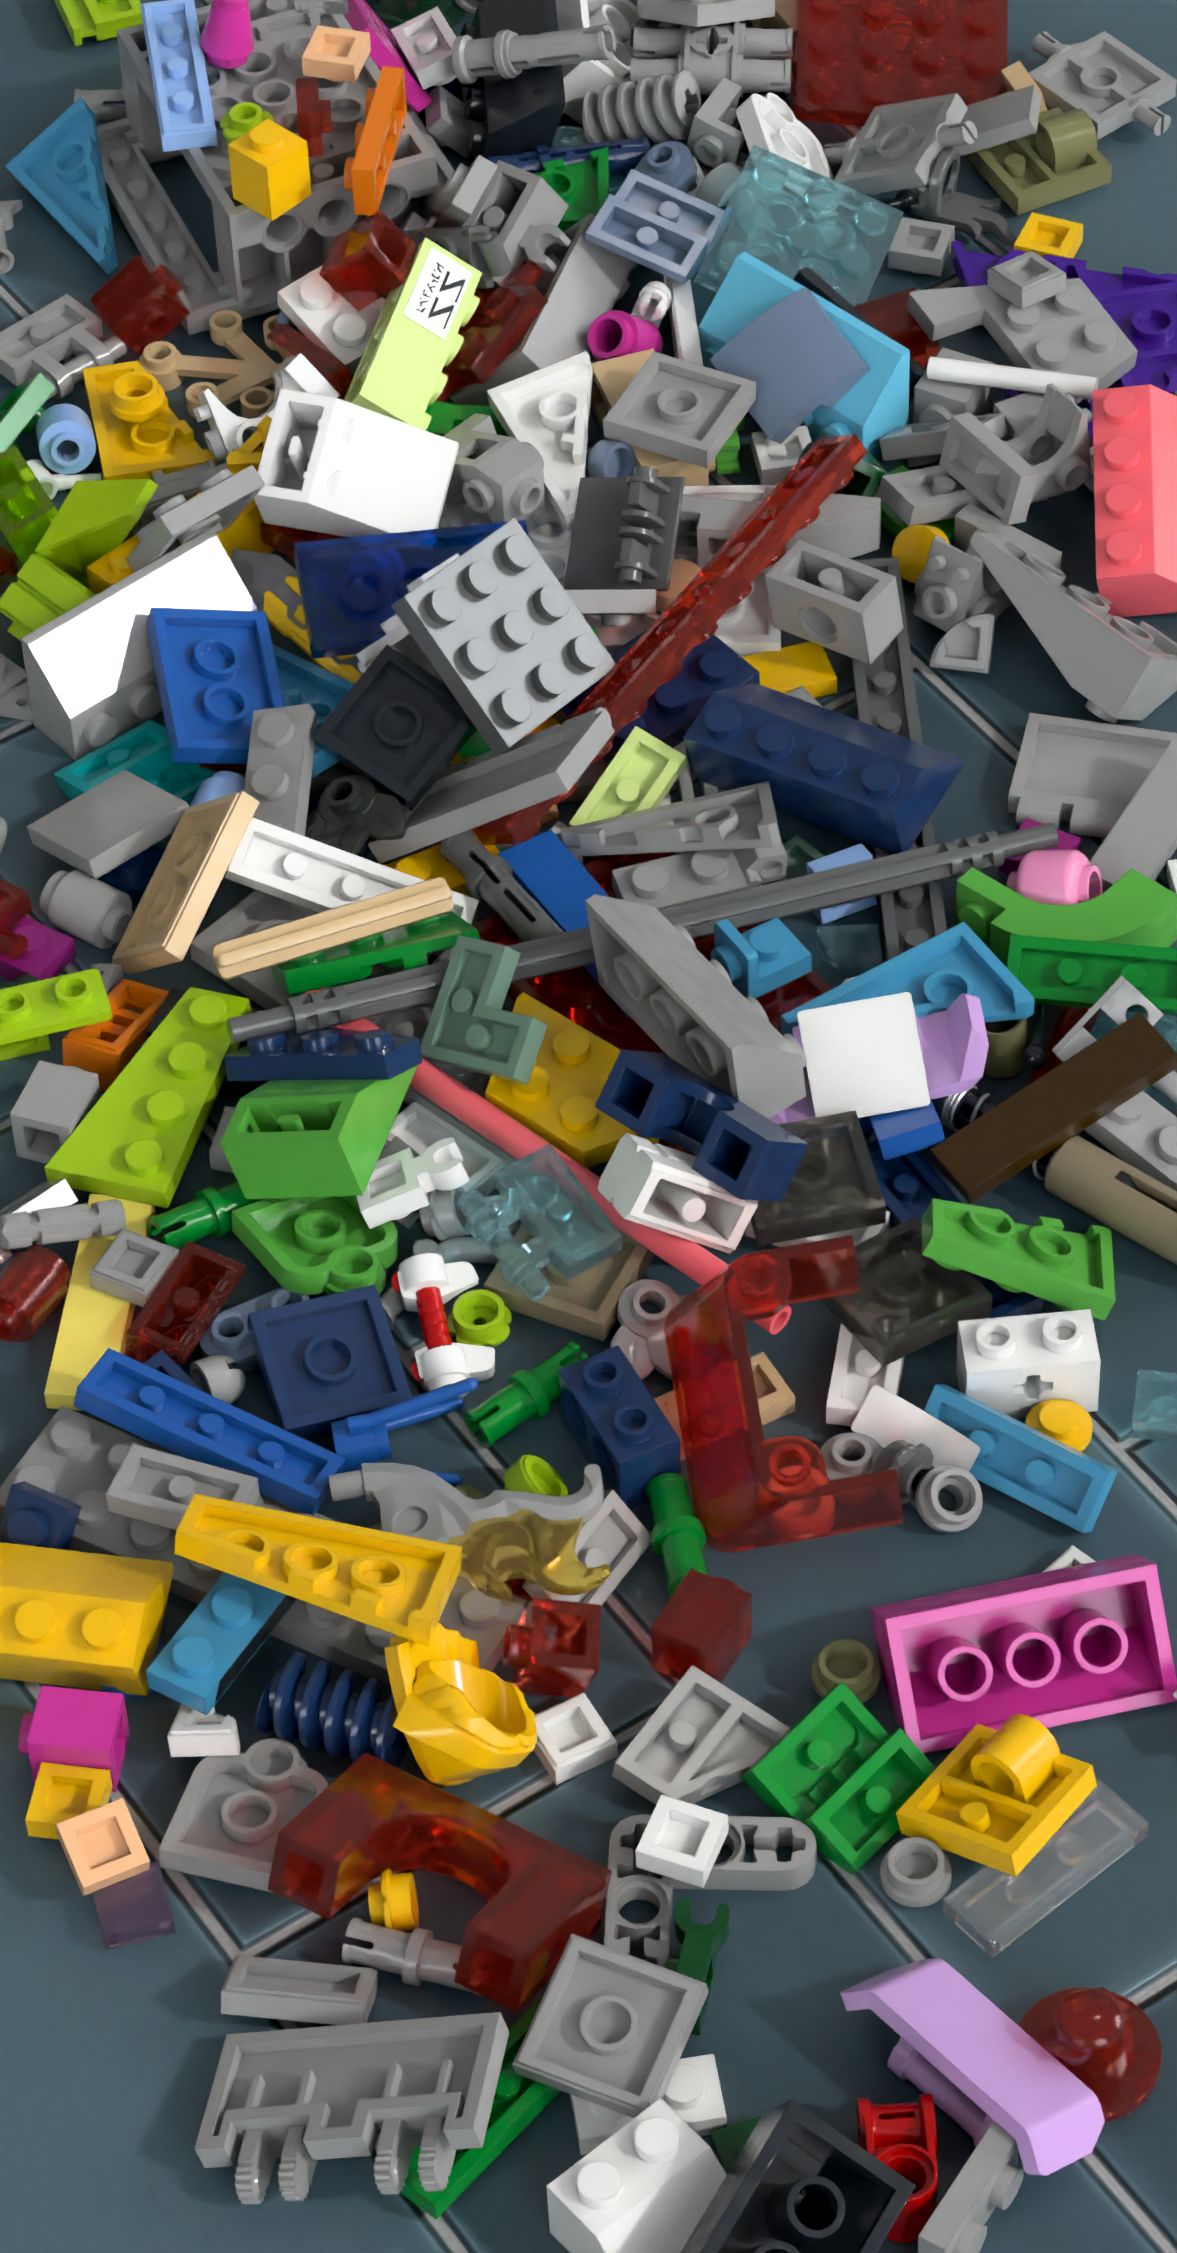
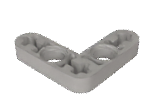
M635 1815L620 1821L612 1830L609 1840L604 1946L631 1955L630 1948H644L645 1961L664 1967L667 1957L671 1955L673 1889L788 1891L798 1889L807 1884L815 1873L817 1865L815 1834L808 1825L798 1819L787 1817L728 1816L729 1832L724 1844L730 1847L733 1854L728 1860L713 1865L705 1886L702 1888L648 1871V1876L635 1875L634 1852L636 1844H639L651 1815ZM745 1844H754V1863L745 1862ZM778 1847H792L791 1861H777ZM639 1899L653 1903L659 1910L654 1919L641 1924L630 1923L619 1914L620 1909L626 1903Z

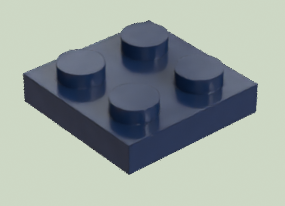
M376 1284L248 1314L247 1327L280 1428L299 1437L314 1435L332 1430L331 1422L371 1413L412 1398Z

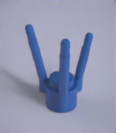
M470 1377L371 1413L331 1422L336 1454L346 1458L343 1473L361 1470V1463H380L381 1460L391 1459L392 1453L388 1431L462 1409L465 1404L464 1399L456 1396L475 1390L478 1386V1381ZM430 1471L437 1474L453 1487L461 1485L463 1482L460 1474Z

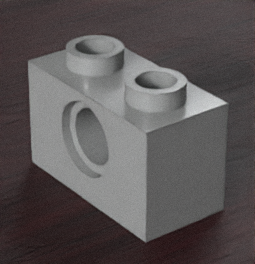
M798 539L765 575L775 628L871 665L904 628L896 576Z

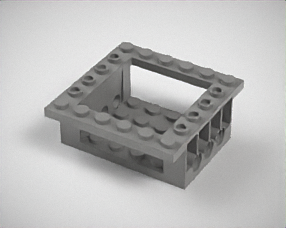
M248 0L254 50L248 56L246 63L237 68L226 69L212 65L204 56L216 126L217 146L163 152L143 24L116 31L127 117L97 126L107 197L188 335L210 331L209 319L218 311H235L241 315L243 320L280 309L277 301L278 291L307 275L309 271H313L322 265L325 267L367 226L385 224L399 231L412 212H415L425 220L429 219L431 215L437 219L440 216L439 213L432 210V207L444 185L455 171L430 133L426 130L417 113L408 104L406 119L377 216L354 214L353 191H345L344 167L347 157H355L354 140L356 126L358 122H366L365 100L368 88H376L381 71L371 56L368 55L355 83L345 81L333 82L324 78L303 76L302 56L317 25L353 30L334 0ZM212 4L196 8L200 38ZM251 102L259 105L262 112L267 111L273 116L275 123L289 131H296L297 133L295 134L307 141L312 195L274 221L267 219L233 198L228 145L226 138L223 136V129L220 128V119L238 103ZM181 154L185 157L212 202L219 272L214 273L151 169L150 163L170 160ZM380 253L370 257V260L376 264L388 259L387 256Z

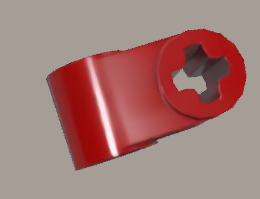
M919 2094L917 2102L872 2105L869 2098L856 2099L859 2146L916 2185L912 2192L914 2194H911L886 2238L893 2242L903 2243L917 2241L918 2235L937 2208V2135L932 2094Z

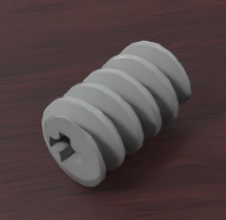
M681 70L675 74L674 78L666 73L658 76L656 81L649 77L642 78L638 81L637 85L632 81H624L619 85V88L608 84L601 88L599 95L594 91H587L582 105V122L586 137L590 143L646 136L650 146L674 140H688L694 116L702 107L700 90L691 72Z

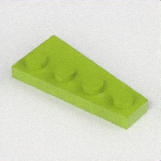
M190 987L44 1167L47 1182L66 1179L70 1188L168 1209L227 1074L224 1056L236 1051L240 1043L232 1044L226 1020L252 1013L250 999Z

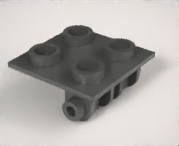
M636 466L633 476L580 478L564 589H656V591H669L685 478L657 477L658 470L648 466Z

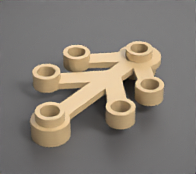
M232 310L218 311L210 317V336L215 344L225 346L238 360L181 355L173 344L166 341H156L148 344L139 357V363L147 373H150L157 379L164 392L180 386L185 376L228 380L218 386L209 382H197L186 389L187 411L192 417H195L193 409L202 406L198 394L206 389H209L224 406L240 399L243 418L252 419L259 417L268 410L274 401L275 390L271 392L265 387L275 384L274 378L270 374L281 364L275 363L243 332L242 317L239 313ZM279 315L271 316L263 323L265 345L271 350L281 351L289 358L292 355L288 354L281 347L277 338V320ZM323 355L307 359L340 394L337 398L344 399L347 389L351 384L352 376L350 375L343 379Z

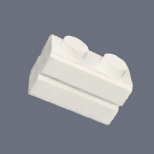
M625 1133L623 1137L621 1136L599 1180L597 1189L608 1202L613 1203V1207L626 1220L729 1254L736 1249L758 1207V1200L739 1199L693 1170L692 1165L696 1156L658 1143L653 1145L649 1140L629 1133Z

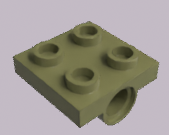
M1059 107L1044 111L1039 113L1038 127L1035 134L964 155L1017 216L1109 184L1112 179V165L1098 151L1095 127L1091 118L1083 109H1075L1064 113Z

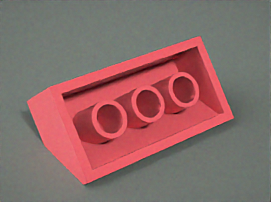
M1151 384L1092 390L1096 581L1099 594L1112 602L1108 611L1112 616L1123 618L1176 613L1177 396Z

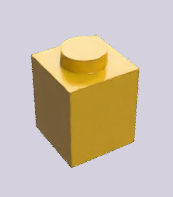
M267 118L228 144L232 192L235 200L267 219L274 221L312 195L307 141Z

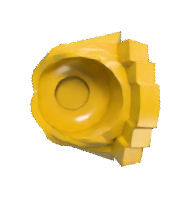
M441 1623L437 1624L429 1646L398 1635L389 1637L390 1645L385 1647L384 1651L392 1694L398 1713L393 1727L404 1733L419 1767L429 1781L445 1787L461 1785L477 1777L499 1772L509 1767H516L534 1750L535 1744H537L535 1713L527 1706L522 1692L516 1685L502 1680L495 1673L485 1668H480L477 1641L463 1638L458 1631L445 1629Z

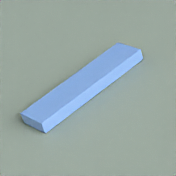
M167 0L140 4L163 152L217 146L216 126L203 49L200 46L201 38L194 0Z

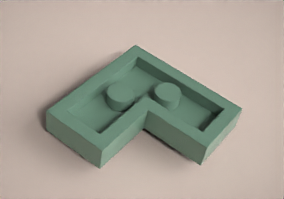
M458 935L420 1046L422 1057L433 1062L528 1085L548 1024L531 1016L502 1010L521 953L505 945Z

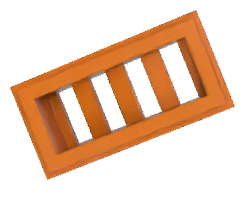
M123 979L107 994L112 1011V1018L109 1021L74 1028L62 1039L63 1066H74L84 1071L98 1074L100 1090L106 1091L135 1056V1049L138 1044L143 1045L147 1038L146 1030L169 991ZM125 1008L133 1009V1010L140 1011V1012H143V1013H142V1014L136 1013V1012H133V1011L126 1010Z

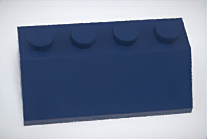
M757 683L713 692L683 737L697 780L726 791L769 781L776 810L893 854L908 851L963 767L962 758Z

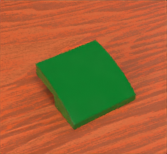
M841 1682L832 1687L741 1778L779 1817L798 1819L808 1825L815 1834L817 1850L852 1875L900 1829L896 1812L936 1768L901 1728L888 1734L849 1688Z

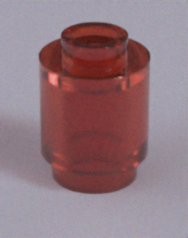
M31 1246L26 1252L15 1254L1 1271L0 1340L7 1342H27L31 1340L66 1296V1284L70 1281L71 1274L65 1262L51 1250L41 1246Z

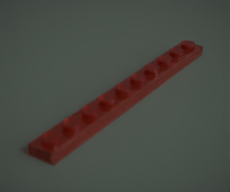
M856 434L818 439L569 716L567 720L602 707L607 710L611 717L612 727L615 732L590 764L597 762L611 750L613 746L611 740L625 724L636 720L646 711L648 707L647 699L655 690L679 674L683 668L682 660L695 646L705 642L718 629L716 622L728 608L740 603L750 594L753 588L751 583L761 571L782 558L787 550L785 545L794 534L817 519L820 514L818 507L827 497L849 483L854 475L852 469L868 453ZM577 782L569 792L472 828L471 830L483 846L504 844L515 846L531 839L541 827L540 819L554 804L570 796L576 789Z

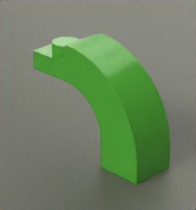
M971 867L957 880L956 924L965 922L980 939L989 943V949L1006 967L1011 934L1169 948L1177 940V894L1131 868L1109 889L1091 900L1071 905H1050L1030 900Z

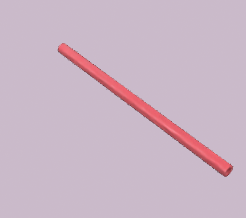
M319 988V989H314V990L306 991L305 994H308V993H311V992H315V991H319V990H324V989ZM366 1018L328 1027L362 1032L381 1029ZM422 1057V1063L417 1066L409 1085L411 1088L769 1333L777 1334L785 1327L792 1312L790 1306L696 1242L624 1219L613 1207V1203L608 1202L597 1190L600 1180L599 1176Z

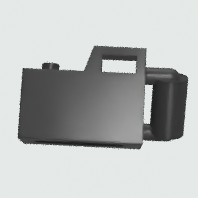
M489 225L429 227L407 230L409 256L426 237L482 272L481 282H478L476 288L494 287L493 277L504 276L512 269L498 233L495 231L489 232Z

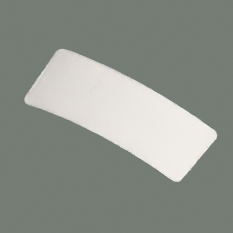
M878 1385L871 1387L851 1425L853 1432L872 1437L883 1448L897 1440H904L915 1446L920 1443L925 1444L932 1451V1465L934 1468L941 1465H956L969 1472L980 1452V1447L967 1437L929 1413Z

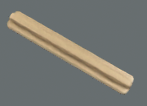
M436 877L215 944L212 947L213 963L221 979L229 980L449 913L453 909L451 890L444 878Z

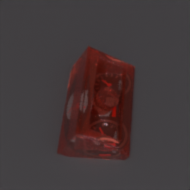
M188 1241L127 1330L126 1356L144 1363L162 1349L176 1364H185L245 1274L246 1265Z

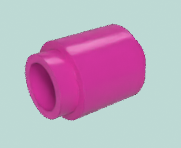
M620 310L608 311L598 316L588 330V345L597 361L653 348L655 352L662 353L663 341L658 328L650 321Z

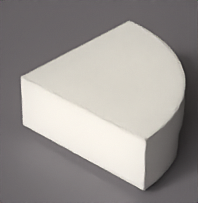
M181 1704L167 1735L171 1757L239 1755L240 1740L236 1720L233 1716L230 1717L228 1714L225 1717L216 1713L215 1707L206 1716Z

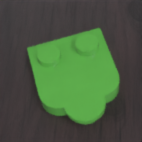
M356 1196L263 1199L232 1210L233 1233L283 1288L293 1293L313 1295L325 1292L327 1295L376 1284L378 1294H380L386 1284L385 1269L390 1267L397 1258L398 1232L396 1226L392 1221L369 1229L360 1212Z

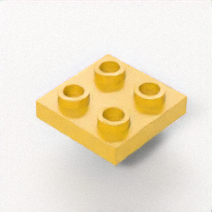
M1015 1714L1011 1715L998 1730L977 1724L896 1812L901 1834L909 1837L929 1839L943 1850L1017 1877L1095 1789L1097 1783L1092 1764L1061 1754L1055 1738L1044 1725L1028 1715Z

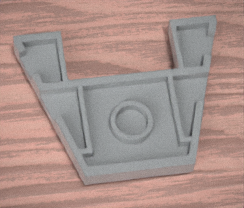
M1080 278L1066 279V291L1024 309L1019 308L990 289L988 285L916 290L909 293L907 310L931 341L983 325L1015 367L1098 377V389H1106L1133 369L1136 363L1137 349ZM1026 392L994 403L993 414L1004 412L1008 435L1005 438L1008 441L1013 439L1016 430L1021 424L1031 419L1036 420L1041 409L1044 394ZM1074 398L1075 404H1078L1083 399Z

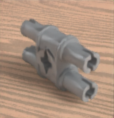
M740 21L734 22V25H709L701 27L688 25L666 28L634 27V58H631L630 81L636 85L640 79L645 77L656 81L657 77L661 74L667 73L674 78L677 72L687 70L696 79L700 96H710L723 77L742 87L740 97H743V93L785 92V94H791L793 28H746V23H741Z

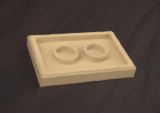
M240 791L185 809L112 957L113 961L111 964L122 965L123 972L130 975L183 961L260 803L258 800L246 792Z

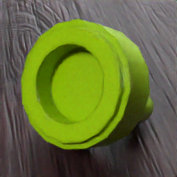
M529 1454L522 1455L504 1473L505 1486L503 1490L549 1496L568 1495L565 1483L557 1471L540 1457ZM531 1521L525 1526H519L514 1528L519 1530L527 1529L530 1526H532L535 1522Z

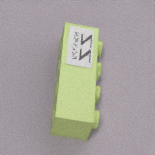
M425 237L399 268L344 401L426 430L432 418L431 415L425 412L426 408L436 401L448 379V376L442 373L444 365L448 366L452 362L464 340V337L458 334L460 326L464 327L468 323L479 304L480 298L475 296L474 292L482 272Z

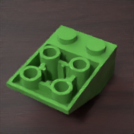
M417 1066L389 1080H270L240 1098L220 1144L245 1199L363 1195Z

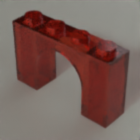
M365 1753L278 1832L267 1890L329 1920L366 1884L381 1876L385 1869H391V1872L404 1870L430 1871L458 1879L476 1889L489 1902L466 1924L454 1982L518 2013L552 1977L571 1934L589 1939L599 1928L612 1871Z

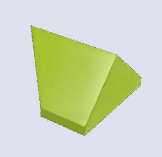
M150 479L76 481L35 549V552L89 586L86 567L123 543L141 517L159 485Z

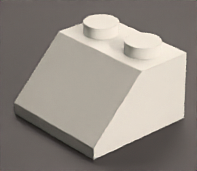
M660 2098L546 2186L550 2233L570 2253H680L727 2174L711 2147Z

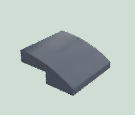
M631 169L616 195L609 194L586 231L585 240L685 284L701 267L728 227L730 212Z
M804 287L778 302L753 320L710 359V362L718 371L756 382V400L748 412L767 437L780 444L819 405L832 409L870 370L869 366L809 289Z

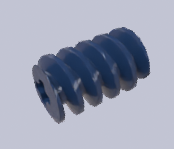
M297 1651L290 1657L285 1667L277 1669L268 1681L258 1705L255 1720L258 1731L268 1733L275 1730L278 1738L289 1742L299 1738L303 1747L315 1751L325 1747L329 1756L340 1760L350 1756L354 1765L366 1769L376 1764L379 1774L388 1777L396 1772L404 1760L409 1744L404 1733L393 1727L398 1716L393 1694H390L386 1703L381 1702V1680L371 1678L360 1694L355 1693L357 1683L355 1671L346 1669L340 1675L336 1684L332 1685L330 1684L331 1663L321 1660L315 1666L311 1675L307 1676L305 1675L306 1654Z

